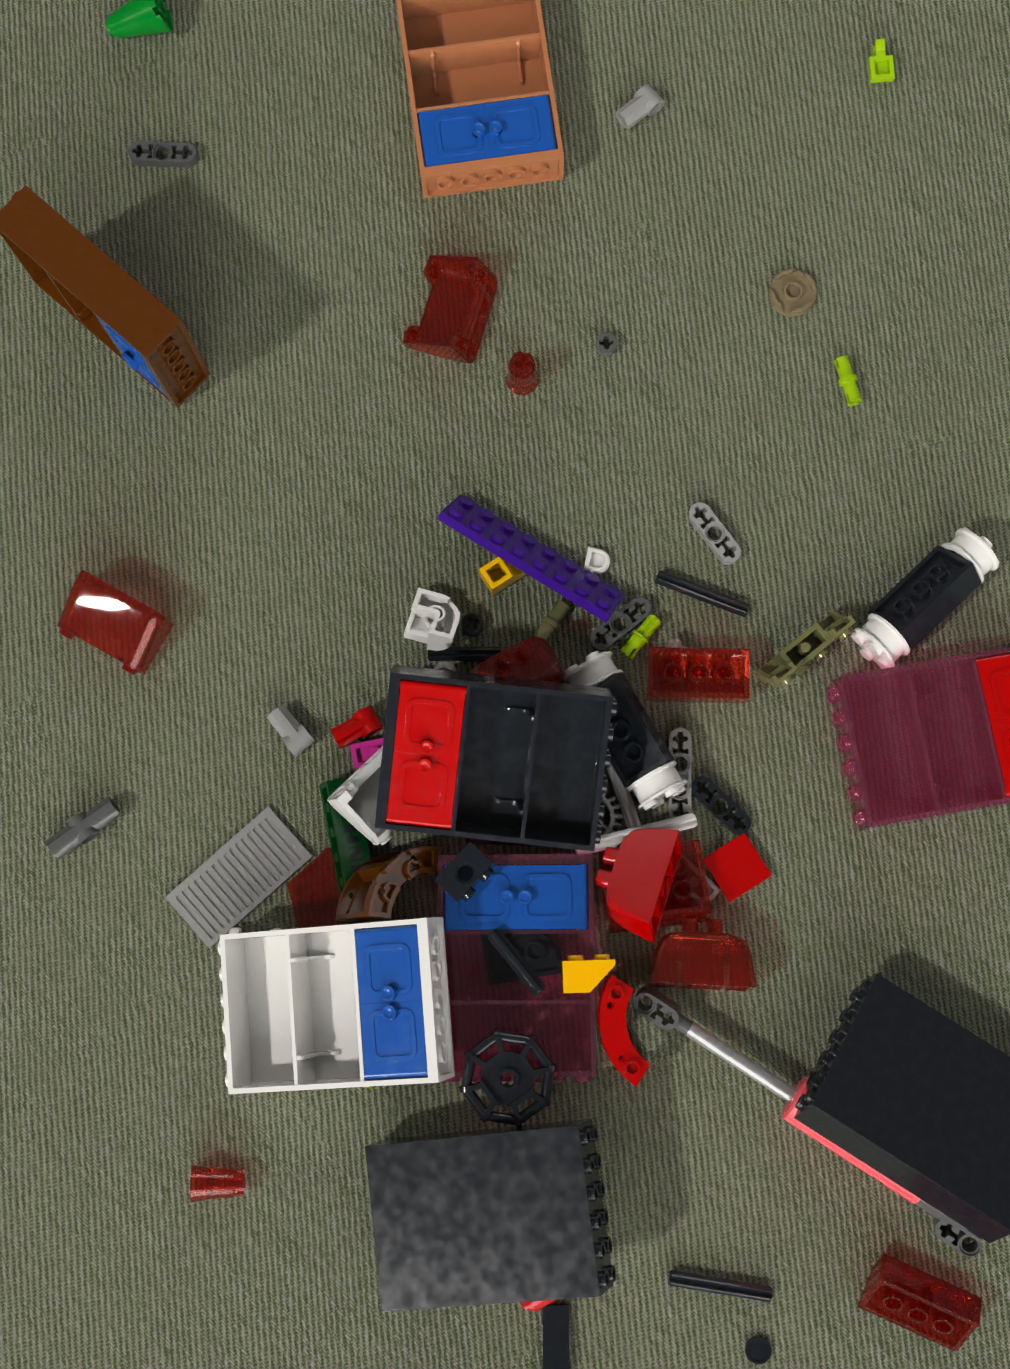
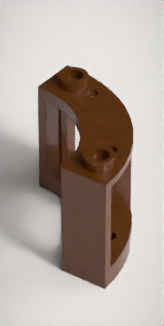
M422 846L403 852L386 853L365 862L347 881L338 901L335 921L362 923L391 919L392 907L400 891V886L414 876L437 872L439 846Z

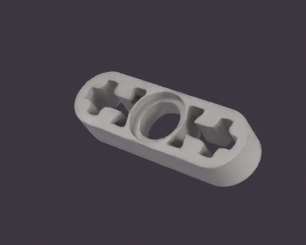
M702 502L693 504L688 513L690 523L721 563L725 565L735 564L741 555L740 546L707 504ZM695 510L705 512L704 519L708 524L704 529L702 526H704L705 522L700 517L697 519L694 517L696 514ZM710 528L720 530L721 537L718 540L709 538L707 532ZM724 539H727L724 545L728 550L733 549L735 551L733 554L734 558L730 556L725 557L724 547L721 545L717 548L716 546L721 544Z

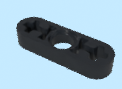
M700 776L692 782V795L732 834L741 835L750 829L751 820L749 816L710 778ZM698 782L700 784L707 783L708 787L706 789L710 794L714 790L718 793L710 800L709 804L705 801L709 796L704 792L701 794L697 792L699 787L696 784ZM723 799L727 802L728 808L724 813L715 811L713 807L715 800ZM733 808L736 812L732 815L736 819L743 818V826L745 828L734 829L733 825L735 822L730 817L727 821L723 817L727 816Z

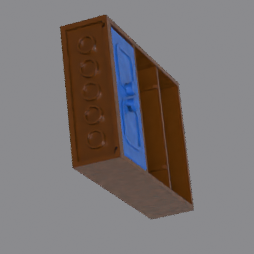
M25 185L21 190L15 192L11 200L0 209V236L34 283L173 405L179 408L207 379L210 372L182 320L28 186Z

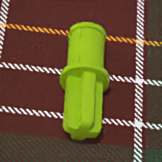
M650 614L637 631H632L633 635L620 651L626 657L633 660L643 645L649 643L648 639L661 624L660 619Z

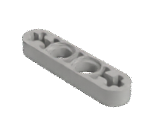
M685 728L674 729L668 739V749L673 758L680 757L687 762V768L684 771L677 772L682 780L686 779L688 781L685 784L687 787L685 795L668 798L669 818L676 817L672 813L677 811L678 803L672 804V799L677 801L687 799V804L682 803V812H686V814L691 813L692 738L689 731ZM678 733H682V737L687 738V741L682 744V751L687 750V754L681 752L672 754V749L678 750V743L673 741V738L677 737Z

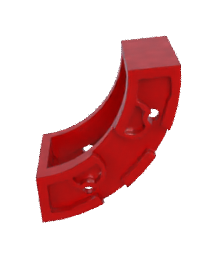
M609 974L598 1001L597 1025L599 1036L610 1061L636 1087L650 1066V1063L643 1059L636 1051L627 1031L626 1011L634 989Z

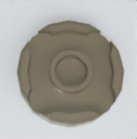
M790 268L781 271L773 278L769 286L768 297L771 305L777 312L785 316L795 317L803 315L811 309L816 300L817 287L815 281L808 273Z

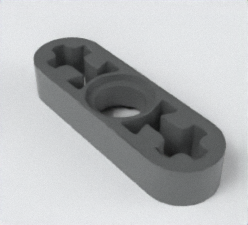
M136 141L128 149L132 162L137 166L189 168L198 161L195 147L188 142ZM163 149L170 152L166 159H159L157 157L158 152ZM143 150L144 153L141 154V157H137L136 154ZM189 151L191 155H188L187 159H184L183 155H185L186 152Z
M642 597L635 598L611 616L607 622L598 626L590 635L591 647L596 651H606L641 624L650 614L651 605L649 601ZM634 605H644V614L642 615L639 612L634 615L633 620L635 622L632 623L631 618L624 612L628 611L630 615L635 611ZM617 618L625 619L627 628L623 631L616 630L613 626L614 620ZM609 626L612 634L606 637V644H596V635H605L608 632V629L605 627Z

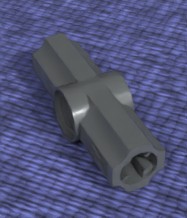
M107 797L87 812L83 811L71 818L65 828L45 841L47 847L57 859H60L80 844L83 845L93 840L100 834L99 830L122 814L111 798Z

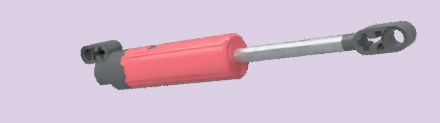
M644 986L637 991L633 1004L635 1010L640 1015L662 1029L671 1030L675 1028L786 1100L781 1113L785 1121L933 1216L935 1234L942 1242L967 1257L977 1256L981 1252L982 1242L978 1235L794 1118L798 1110L795 1108L796 1102L802 1094H806L809 1088L806 1085L809 1079L808 1076L804 1077L793 1087L683 1016L679 1005L656 989ZM648 996L652 999L653 1003L651 1005H644L640 1002V997ZM657 1003H659L660 1008H658L657 1012H655ZM669 1011L672 1012V1016H669L668 1019L664 1017V1014H667ZM966 1237H972L975 1239L970 1244L962 1242L963 1239Z

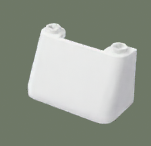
M383 746L327 799L336 811L374 845H384L393 836L390 829L374 828Z

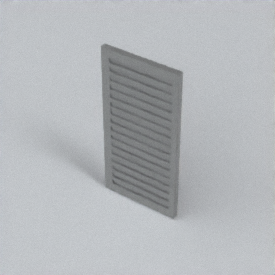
M268 806L165 898L207 947L211 948L220 940V935L227 934L230 929L235 927L313 856L272 811V808Z

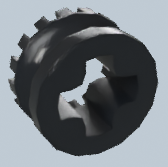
M470 613L463 617L461 626L466 635L475 637L483 631L484 623L479 614ZM468 620L478 621V629L474 631L470 628L468 630L466 628Z

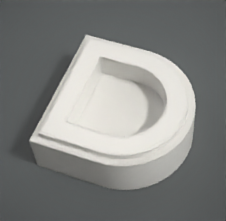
M588 547L583 570L596 575L605 573L610 565L609 555L602 549Z

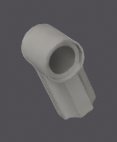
M645 84L636 92L632 100L616 111L615 116L619 124L629 130L647 115L651 117L659 112L664 106L665 101L650 84Z
M284 704L274 709L267 717L272 726L283 737L282 741L294 756H297L315 742L305 727L297 722Z

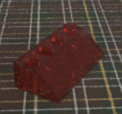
M648 647L646 701L746 703L749 700V649Z
M883 1253L871 1269L858 1302V1307L957 1352L980 1325L982 1298Z

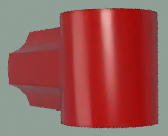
M369 705L353 714L351 719L330 731L340 749H343L362 737L367 738L376 734L384 726L373 706Z

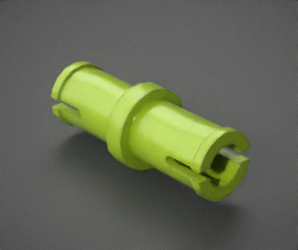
M845 355L836 358L834 364L839 376L838 384L843 388L847 405L855 406L863 401L856 383L858 381L857 375L853 373L849 356Z

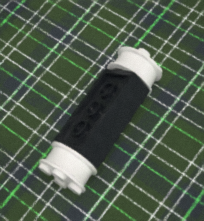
M963 527L955 532V538L950 543L946 542L941 546L937 545L868 611V621L861 628L853 630L851 637L861 647V655L868 661L874 660L886 672L892 670L895 667L894 662L901 655H908L910 650L912 651L984 581V575L989 570L994 571L999 567V560L991 549L992 543L986 537H979L968 528Z
M592 652L585 657V662L579 666L575 664L564 671L566 673L564 681L575 685L610 688L612 695L617 700L616 716H611L610 720L612 721V726H614L613 741L607 744L609 752H611L610 763L624 787H628V791L634 792L640 803L638 809H645V811L651 808L652 810L665 803L664 798L675 797L686 790L684 785L688 781L681 779L674 767L677 763L626 676L623 674V671L621 669L617 670L611 660L612 652Z

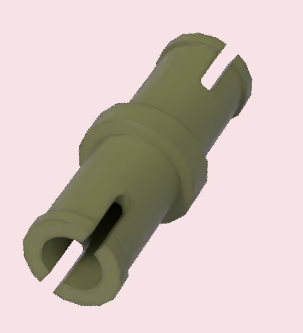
M557 600L547 617L544 616L542 618L541 626L530 641L537 647L544 649L552 634L559 630V624L570 610V607L565 602Z

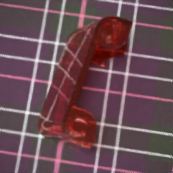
M429 255L427 265L424 268V275L432 285L420 326L410 325L404 332L402 343L412 350L460 363L471 364L477 357L498 287L497 278L478 257Z
M80 570L57 626L60 628L58 633L72 640L74 636L80 638L123 663L121 668L130 674L135 675L138 672L144 675L174 624L156 610L90 573Z

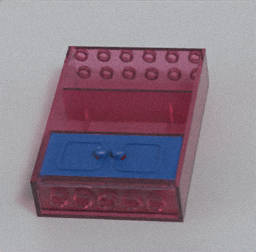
M484 854L495 864L491 868L494 872L484 883L480 880L473 887L476 892L466 902L463 899L457 902L438 884V917H443L455 1069V1077L444 1080V1082H459L463 1076L465 1051L476 1046L491 1035L494 1029L498 1028L500 1031L535 1035V1039L553 1063H556L557 1070H555L553 1082H563L564 1077H574V1080L577 1082L591 1081V1077L596 1076L595 988L590 993H563V973L539 977L546 987L536 996L529 991L521 980L489 986L481 935H488L496 928H500L504 935H544L561 947L563 961H568L569 955H584V960H594L593 854ZM438 855V875L457 855ZM462 868L460 871L461 880H471L473 877L472 868ZM519 929H536V930H519ZM502 1042L504 1050L521 1052L524 1045ZM497 1044L479 1057L485 1061L498 1052ZM529 1049L526 1058L534 1068L541 1067L542 1065ZM475 1063L472 1082L481 1081L483 1067ZM504 1072L501 1082H512V1077L515 1075ZM543 1074L536 1075L534 1082H538V1077H543Z

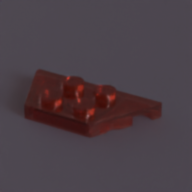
M328 847L287 883L298 928L345 925L343 921H335L340 894L331 848Z

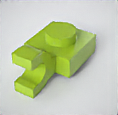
M875 39V46H872V56L868 59L869 82H893L895 78L893 55H886L885 39Z

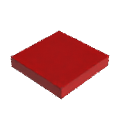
M745 833L701 860L729 903L772 876Z

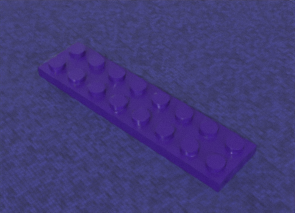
M460 494L438 516L439 521L604 622L609 620L626 596L617 587L600 580L596 574L583 570L576 562L559 555L555 549L541 544L532 535L518 530L512 523L495 516L491 510L482 508L469 497Z

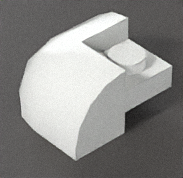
M418 588L404 631V638L426 643L427 650H445L453 642L460 620V612L451 602L450 597Z

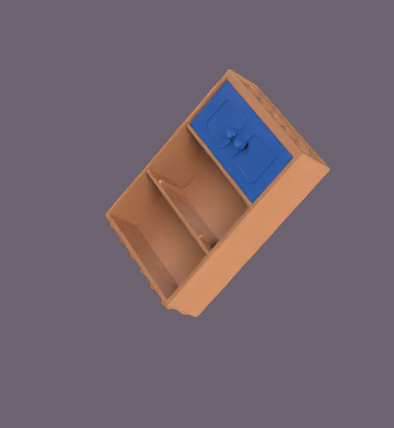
M396 0L424 198L562 180L564 175V152L540 0Z

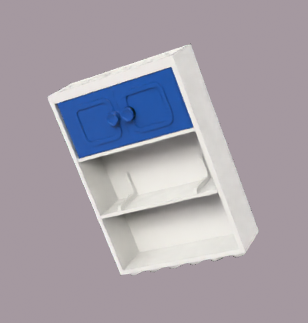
M443 917L220 935V941L218 942V952L221 955L219 977L222 981L223 989L221 995V1005L224 1008L222 1030L225 1034L226 1042L224 1058L227 1061L225 1083L228 1087V1094L439 1083L455 1077Z

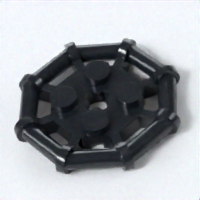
M498 1028L494 1029L491 1035L476 1046L465 1051V1064L459 1091L466 1096L479 1114L481 1121L522 1127L524 1122L546 1106L549 1107L551 1105V1092L557 1066L539 1045L535 1035L500 1031ZM502 1042L524 1045L521 1052L504 1050ZM497 1044L498 1052L486 1061L479 1057ZM529 1049L542 1065L541 1067L534 1068L528 1061L526 1054ZM475 1063L483 1067L481 1081L472 1083ZM504 1072L515 1075L512 1085L508 1082L504 1084L501 1082ZM543 1074L541 1094L533 1090L536 1075ZM474 1090H483L490 1100L487 1107ZM529 1097L536 1100L519 1113V1104ZM495 1105H507V1107H512L513 1114L492 1110Z

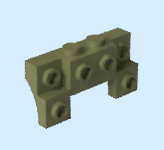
M834 610L831 611L819 623L816 622L781 650L774 659L755 674L764 685L769 682L774 689L780 684L784 688L795 679L793 676L795 673L800 676L810 668L808 663L812 659L816 658L819 661L830 651L827 647L838 637L842 641L853 632L851 627L856 621L851 615L843 616Z

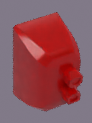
M662 828L633 830L621 842L620 848L606 847L603 862L614 865L612 871L599 869L596 876L597 885L607 889L606 902L611 918L623 928L653 943L682 855L679 830Z

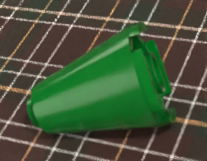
M166 0L127 1L107 16L105 26L109 35H113L116 39L169 33L174 29L170 9L166 10L163 3Z

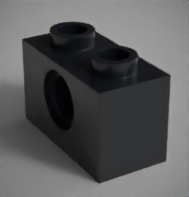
M469 842L435 878V881L457 902H460L462 899L466 902L476 892L473 887L480 880L484 883L493 874L494 871L491 868L495 864ZM464 867H471L473 870V877L469 881H462L460 878V871Z

